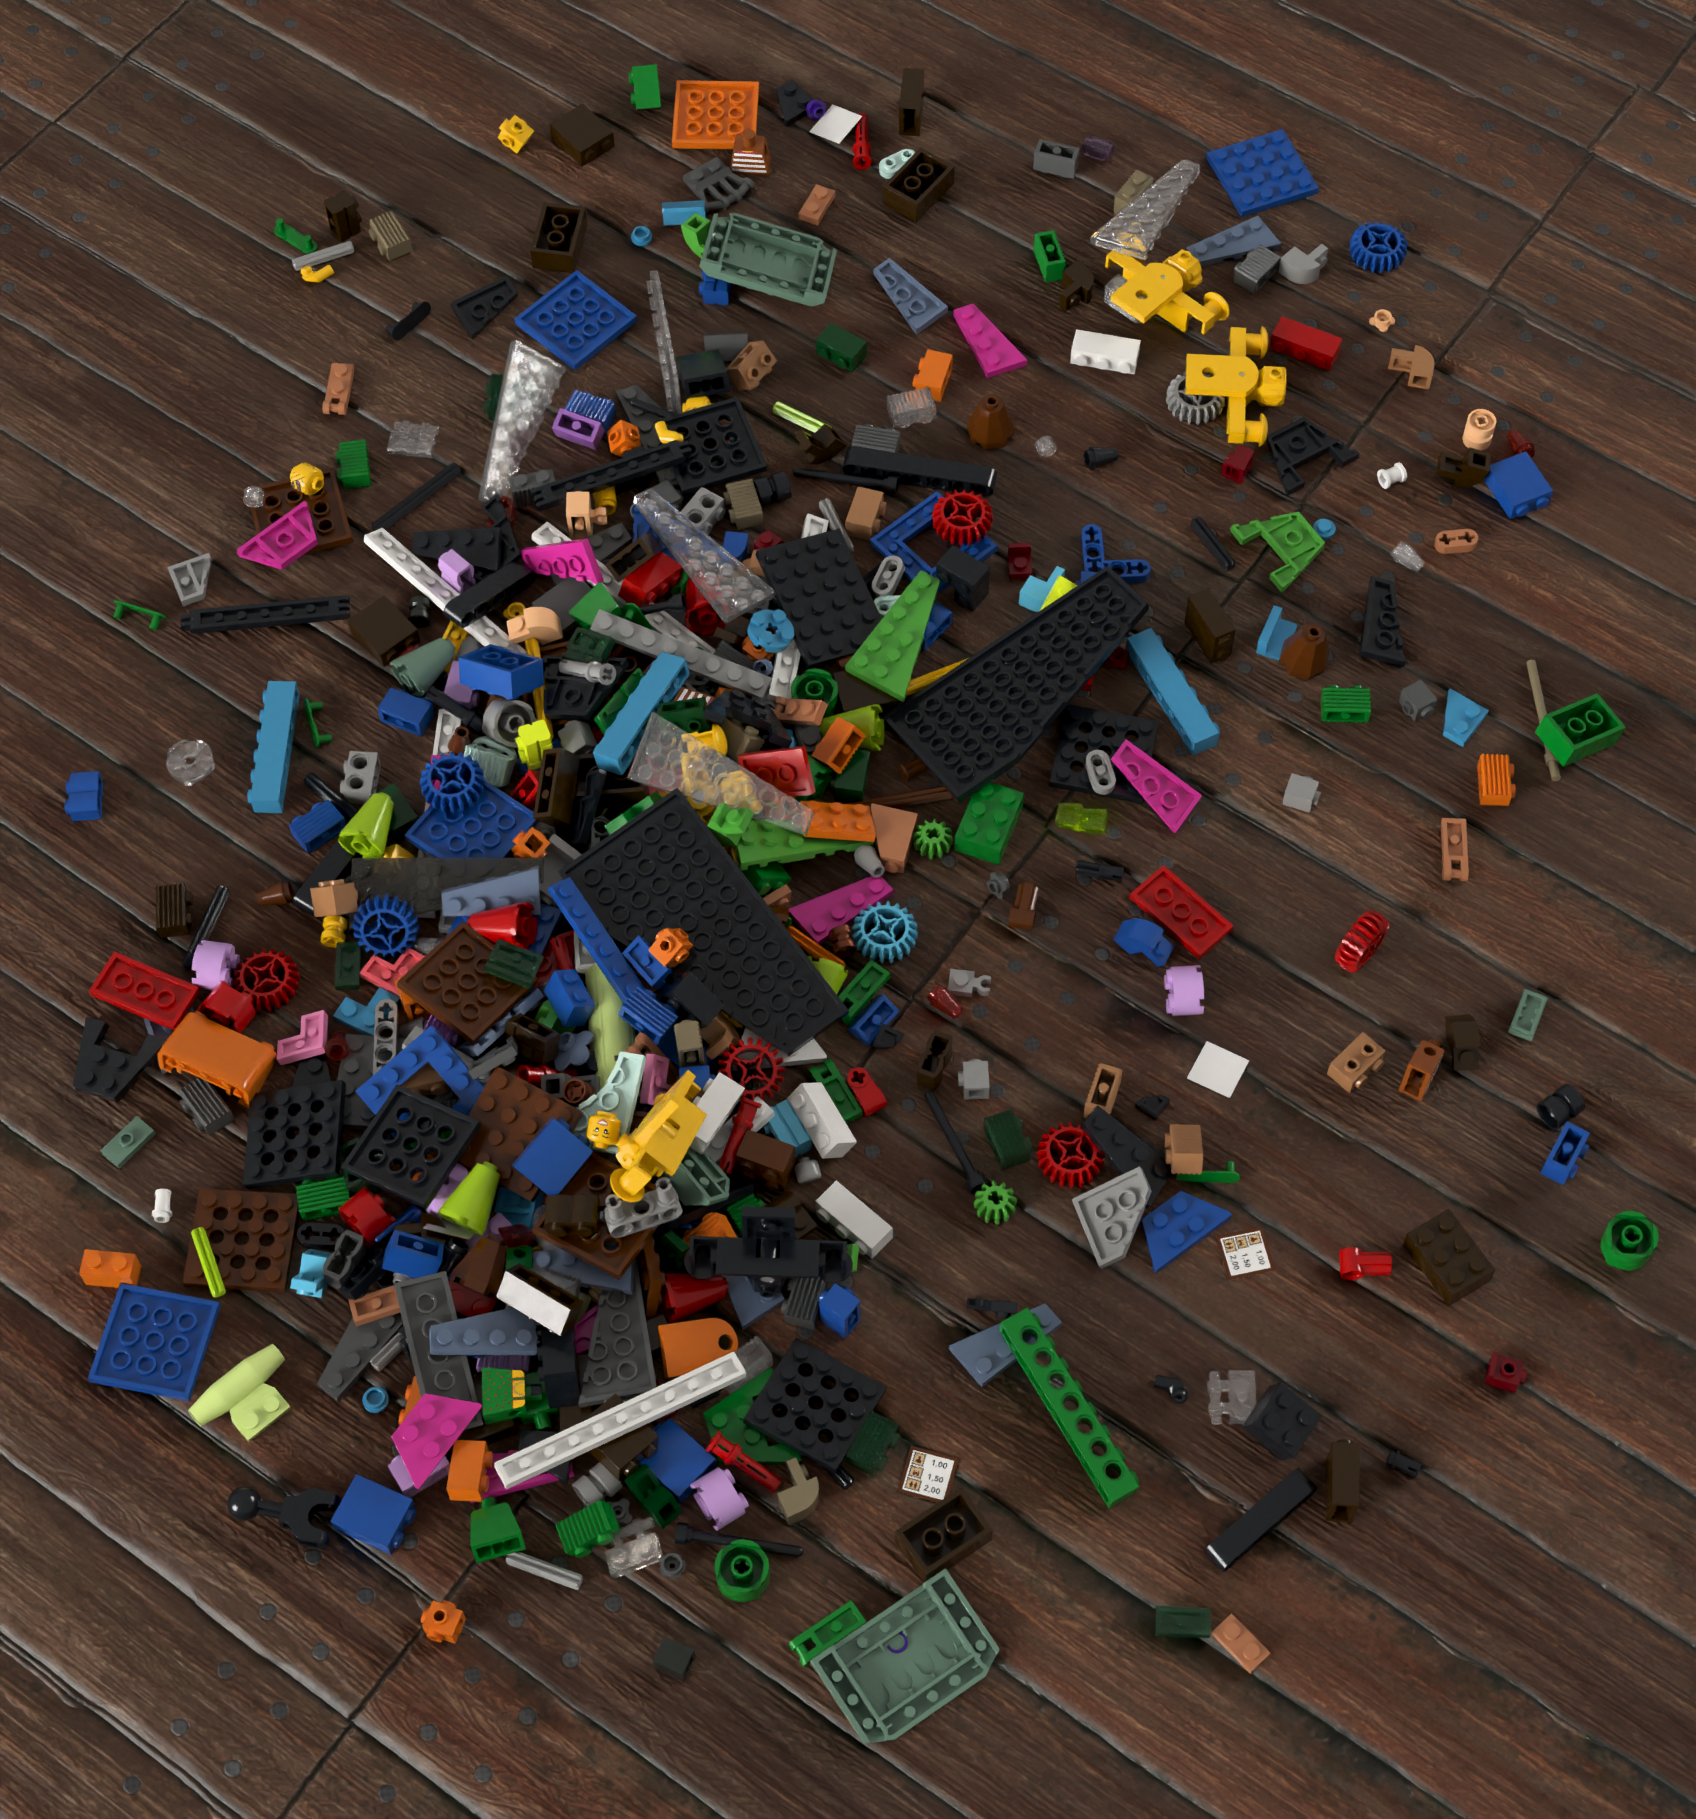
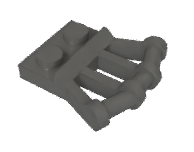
M718 157L683 175V182L695 193L699 200H705V214H709L712 210H725L730 207V204L740 202L744 194L754 187V182L750 178H742L732 173L730 167H726ZM728 181L739 186V188L734 190ZM720 186L728 196H722L716 188ZM708 193L715 201L707 202L705 194Z

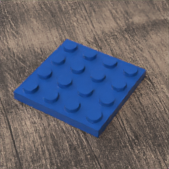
M1283 129L1207 152V161L1241 217L1318 194V185Z
M578 270L515 318V324L575 371L637 322V315Z
M466 774L464 781L468 785L471 777ZM485 781L483 786V794H479V801L472 800V808L466 805L463 812L460 808H457L453 814L450 809H447L444 813L440 807L435 810L431 804L404 835L405 840L470 883H478L491 878L512 854L511 848L515 845L512 840L521 830L526 832L531 827L534 828L539 822L533 818L534 812Z
M120 1283L88 1380L92 1383L190 1402L221 1307L218 1301Z

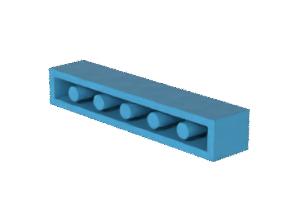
M1152 628L1128 637L1126 650L1129 652L1131 661L1192 756L1217 746L1220 735L1218 725L1211 721L1206 706L1200 704L1196 691L1187 684L1186 677L1181 669L1178 670L1172 654L1163 647L1161 637L1156 635Z
M661 652L657 659L652 662L650 669L641 678L634 693L630 694L627 703L618 712L613 724L607 728L604 737L595 746L593 756L597 768L619 775L624 774L658 723L656 714L659 703L672 702L690 675L685 658Z
M268 681L267 690L263 691V703L265 705L264 709L260 710V723L262 725L261 729L257 730V743L259 745L258 749L254 750V763L256 764L255 769L251 770V783L253 784L252 789L248 790L247 795L248 803L252 804L254 812L283 813L300 696L296 681Z

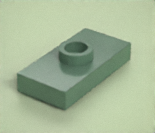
M1524 989L1508 1033L1532 1042L1548 997Z
M136 1116L100 1151L103 1156L120 1169L156 1133Z

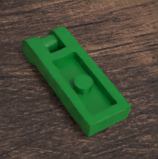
M872 960L860 971L838 996L843 1004L847 1002L851 1005L848 1009L849 1013L842 1018L844 1023L850 1025L854 1021L856 1015L890 979V972Z
M831 1059L824 1061L823 1065L817 1068L814 1066L808 1069L811 1080L814 1083L821 1082L846 1124L863 1116L861 1107ZM826 1074H829V1075H830L829 1077H827V1078H825V1079H823V1077H822V1076H824V1075H826Z
M850 1600L795 1637L788 1645L793 1652L798 1653L800 1656L799 1661L805 1668L811 1665L810 1660L867 1622L852 1600ZM811 1640L815 1647L809 1651L805 1644Z

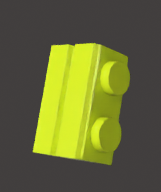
M543 719L533 722L532 725L520 726L518 728L519 737L515 738L521 764L526 763L528 770L541 768L543 750L553 749L551 735Z

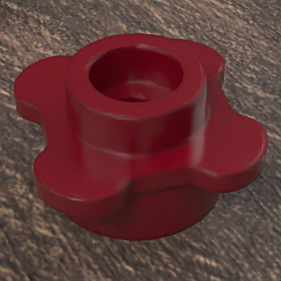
M1117 646L1105 661V666L1108 668L1119 667L1120 669H1126L1128 666L1126 658L1129 656V652Z

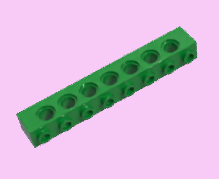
M1027 1307L1002 1321L999 1331L1110 1509L1137 1493L1139 1479L1132 1469L1129 1470L1124 1463L1125 1456L1118 1446L1114 1447L1110 1440L1111 1434L1106 1425L1099 1423L1093 1404L1090 1401L1086 1402L1080 1383L1076 1379L1073 1380L1068 1373L1069 1366L1063 1357L1059 1358L1054 1350L1056 1347L1052 1338L1049 1335L1045 1336L1040 1328L1042 1324L1036 1313L1032 1314ZM1031 1335L1036 1342L1028 1344L1022 1337ZM1044 1357L1049 1361V1364L1041 1366L1037 1363L1036 1359ZM1050 1380H1060L1063 1387L1054 1388L1050 1384ZM1071 1401L1076 1405L1077 1409L1073 1411L1067 1410L1063 1403ZM1079 1424H1086L1090 1427L1091 1432L1082 1433L1077 1426ZM1099 1446L1104 1450L1105 1454L1097 1456L1092 1452L1091 1448ZM1106 1470H1116L1119 1477L1116 1479L1109 1478Z

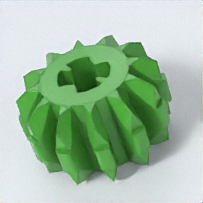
M935 818L932 823L924 820L923 826L917 825L916 832L913 834L915 851H920L921 857L928 854L930 860H932L934 855L941 859L943 853H949L950 846L953 844L951 828H946L944 821L937 824Z
M993 1180L991 1187L983 1183L981 1186L982 1191H976L975 1193L976 1200L973 1206L975 1209H978V1217L985 1216L986 1224L991 1219H994L995 1224L998 1225L1000 1218L1007 1222L1009 1214L1014 1215L1016 1208L1014 1206L1017 1204V1198L1013 1196L1014 1191L1012 1188L1005 1189L1006 1184L1004 1182L1000 1186H996V1182Z

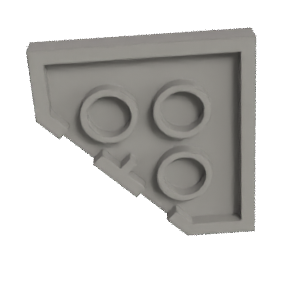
M1140 1166L1072 1199L1096 1261L1101 1269L1125 1258L1152 1192L1144 1171Z

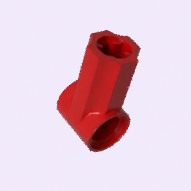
M1355 1247L1344 1248L1339 1251L1341 1278L1345 1280H1357L1363 1276L1391 1275L1392 1257L1390 1252H1362L1361 1249Z

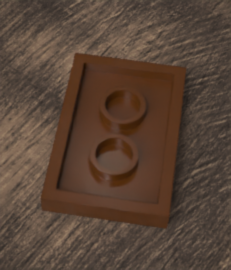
M652 1235L636 1257L646 1317L656 1316L657 1307L662 1303L661 1287L665 1286L664 1271H660L659 1254L654 1251V1236Z

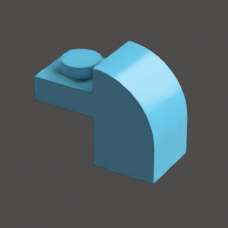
M1056 566L1047 582L1030 575L1020 590L1019 605L1039 612L1057 577L1060 575L1062 577L1065 576V569Z
M309 1249L302 1253L300 1272L292 1278L290 1288L296 1289V1294L322 1298L328 1287L323 1275V1266L326 1259L332 1253Z

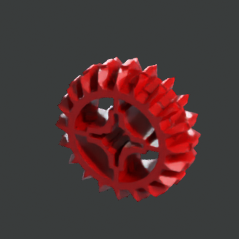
M963 489L961 493L954 490L952 495L946 492L945 498L940 497L938 503H935L932 520L933 527L936 529L938 536H942L944 541L950 539L952 545L955 542H959L960 546H962L964 542L971 545L973 540L979 543L980 537L985 538L987 532H990L993 515L992 508L989 506L987 499H983L981 494L975 496L973 490L970 493H966L965 489ZM951 512L950 517L945 518L946 515ZM979 517L980 519L974 523L975 518Z
M1369 910L1358 918L1345 937H1343L1339 948L1336 950L1335 961L1340 964V967L1354 973L1367 963L1388 933L1390 924L1385 919V916L1374 910Z
M262 948L261 954L253 951L251 958L244 956V963H238V971H234L233 974L235 978L233 986L238 992H246L253 998L252 1005L257 1008V1011L261 1012L266 1007L267 1011L271 1012L273 1006L280 1009V1003L289 1004L288 997H295V990L299 989L298 981L300 980V975L297 972V965L293 963L292 958L285 956L282 951L276 954V951L272 948L269 953H266V950ZM280 970L285 973L283 982L278 978ZM250 979L254 981L253 990L248 988Z
M748 1037L747 1045H744L743 1040L739 1039L738 1049L734 1044L729 1045L732 1054L728 1051H723L722 1055L727 1060H719L718 1064L725 1067V1069H719L717 1074L720 1072L733 1080L730 1071L731 1064L733 1063L742 1073L739 1085L744 1088L750 1082L766 1085L758 1090H744L742 1097H748L754 1101L755 1097L758 1096L765 1102L763 1096L765 1094L769 1099H772L773 1093L770 1089L778 1092L780 1087L775 1082L783 1083L784 1081L782 1076L777 1075L785 1072L784 1067H777V1065L783 1063V1058L774 1059L779 1051L775 1049L770 1053L768 1050L771 1047V1043L769 1042L765 1048L761 1047L762 1039L760 1038L757 1040L756 1045H752V1037ZM746 1052L758 1053L751 1061L738 1058L739 1055ZM764 1058L767 1059L771 1066V1079L766 1077V1074L760 1068ZM758 1062L755 1070L757 1075L754 1076L752 1074V1077L748 1076L746 1081H744L747 1075L746 1067L750 1068V1066H754Z
M1071 1121L1068 1123V1127H1064L1061 1123L1058 1125V1130L1051 1127L1049 1134L1044 1133L1042 1136L1043 1142L1038 1143L1037 1159L1040 1160L1038 1162L1039 1169H1044V1177L1051 1175V1183L1059 1180L1061 1188L1064 1186V1183H1069L1071 1189L1074 1187V1183H1077L1082 1188L1084 1180L1091 1184L1093 1176L1098 1177L1100 1174L1099 1169H1102L1104 1166L1103 1159L1105 1158V1153L1101 1152L1086 1132L1082 1130L1081 1123L1077 1125V1128L1073 1127ZM1083 1146L1089 1151L1091 1160L1085 1158L1086 1155L1082 1153ZM1051 1150L1056 1152V1156L1060 1158L1059 1165L1052 1159Z

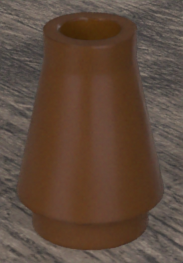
M457 727L448 742V750L454 752L455 756L460 752L464 754L466 745L470 744L469 731L466 727Z
M280 881L256 894L260 906L289 904L290 901L294 900V891L289 881Z

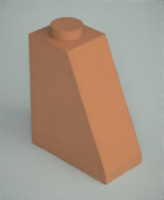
M872 803L871 814L876 832L875 844L880 861L886 871L904 874L913 844V834L916 832L918 825V813Z

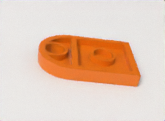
M706 1318L657 1326L665 1378L682 1376L733 1351L737 1354L738 1339L734 1329L729 1323L719 1318ZM722 1335L728 1337L730 1342L726 1350L721 1349L718 1344L719 1338Z

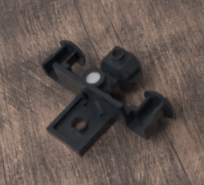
M742 1206V1238L690 1236L689 1250L684 1258L686 1270L695 1278L709 1279L715 1275L747 1276L753 1290L760 1292V1296L767 1298L774 1297L775 1293H781L789 1278L818 1279L819 1277L827 1283H840L849 1277L853 1269L852 1259L847 1253V1241L796 1240L795 1208Z

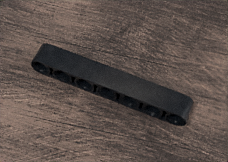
M849 447L846 451L842 467L845 474L880 479L889 477V475L899 476V484L950 492L956 490L958 493H961L963 489H965L966 493H970L973 490L975 495L981 494L983 497L993 494L997 478L995 469L987 466L862 447Z

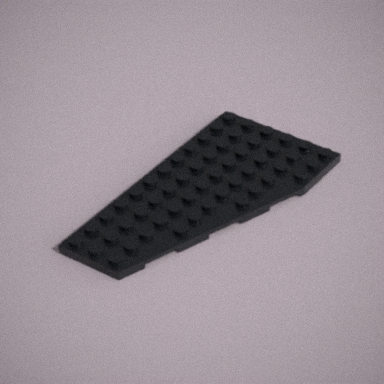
M1107 566L904 701V703L883 715L884 723L960 803L1020 762L1149 610L1148 603Z
M678 788L671 791L558 871L563 880L568 877L572 879L607 933L626 947L638 935L643 937L652 946L656 941V935L663 929L680 928L689 936L688 940L693 944V947L688 951L689 956L683 962L678 963L676 967H670L673 971L669 976L674 977L691 971L725 1005L721 1010L723 1013L766 1042L771 1043L772 1046L787 1056L792 1055L849 1013V1010Z

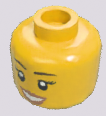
M597 1111L596 1115L589 1117L586 1139L593 1142L592 1147L608 1150V1145L616 1144L621 1130V1121L616 1119L617 1114Z

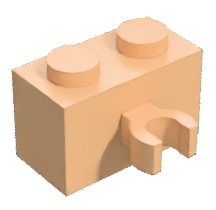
M567 492L566 518L569 538L571 540L584 539L593 535V523L607 524L606 508L598 507L592 510L589 492Z

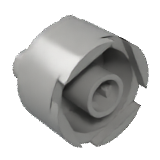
M505 698L495 699L484 713L482 731L487 737L499 744L517 747L515 738L519 737L518 728L526 724L532 725L533 722L537 721V718L534 716L532 707L523 701L507 700Z

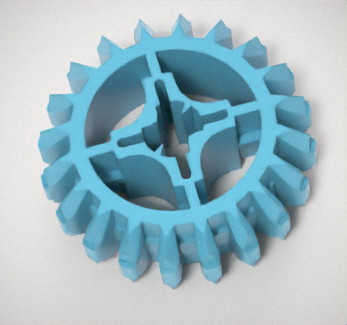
M878 901L876 907L869 904L867 911L861 909L860 917L856 916L854 920L855 925L852 926L857 951L862 950L863 957L870 955V960L872 961L878 958L880 963L883 964L884 959H888L892 964L895 957L901 961L903 954L909 955L910 948L915 947V940L918 937V932L916 931L917 923L914 922L913 915L908 914L906 907L900 909L898 903L890 906L889 901L886 902V905H881ZM874 923L875 928L871 930V933L866 935V930L870 925ZM903 930V936L896 942L895 937Z

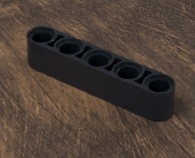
M515 560L450 600L444 608L443 615L459 627L466 628L529 588L535 580L536 573Z
M337 841L298 890L294 897L293 905L314 916L310 888L319 887L318 882L347 878L361 862L363 855L357 852L355 855L350 854Z
M1300 1468L1295 1469L1219 1535L1204 1552L1222 1572L1227 1571L1304 1504L1317 1491L1318 1487Z

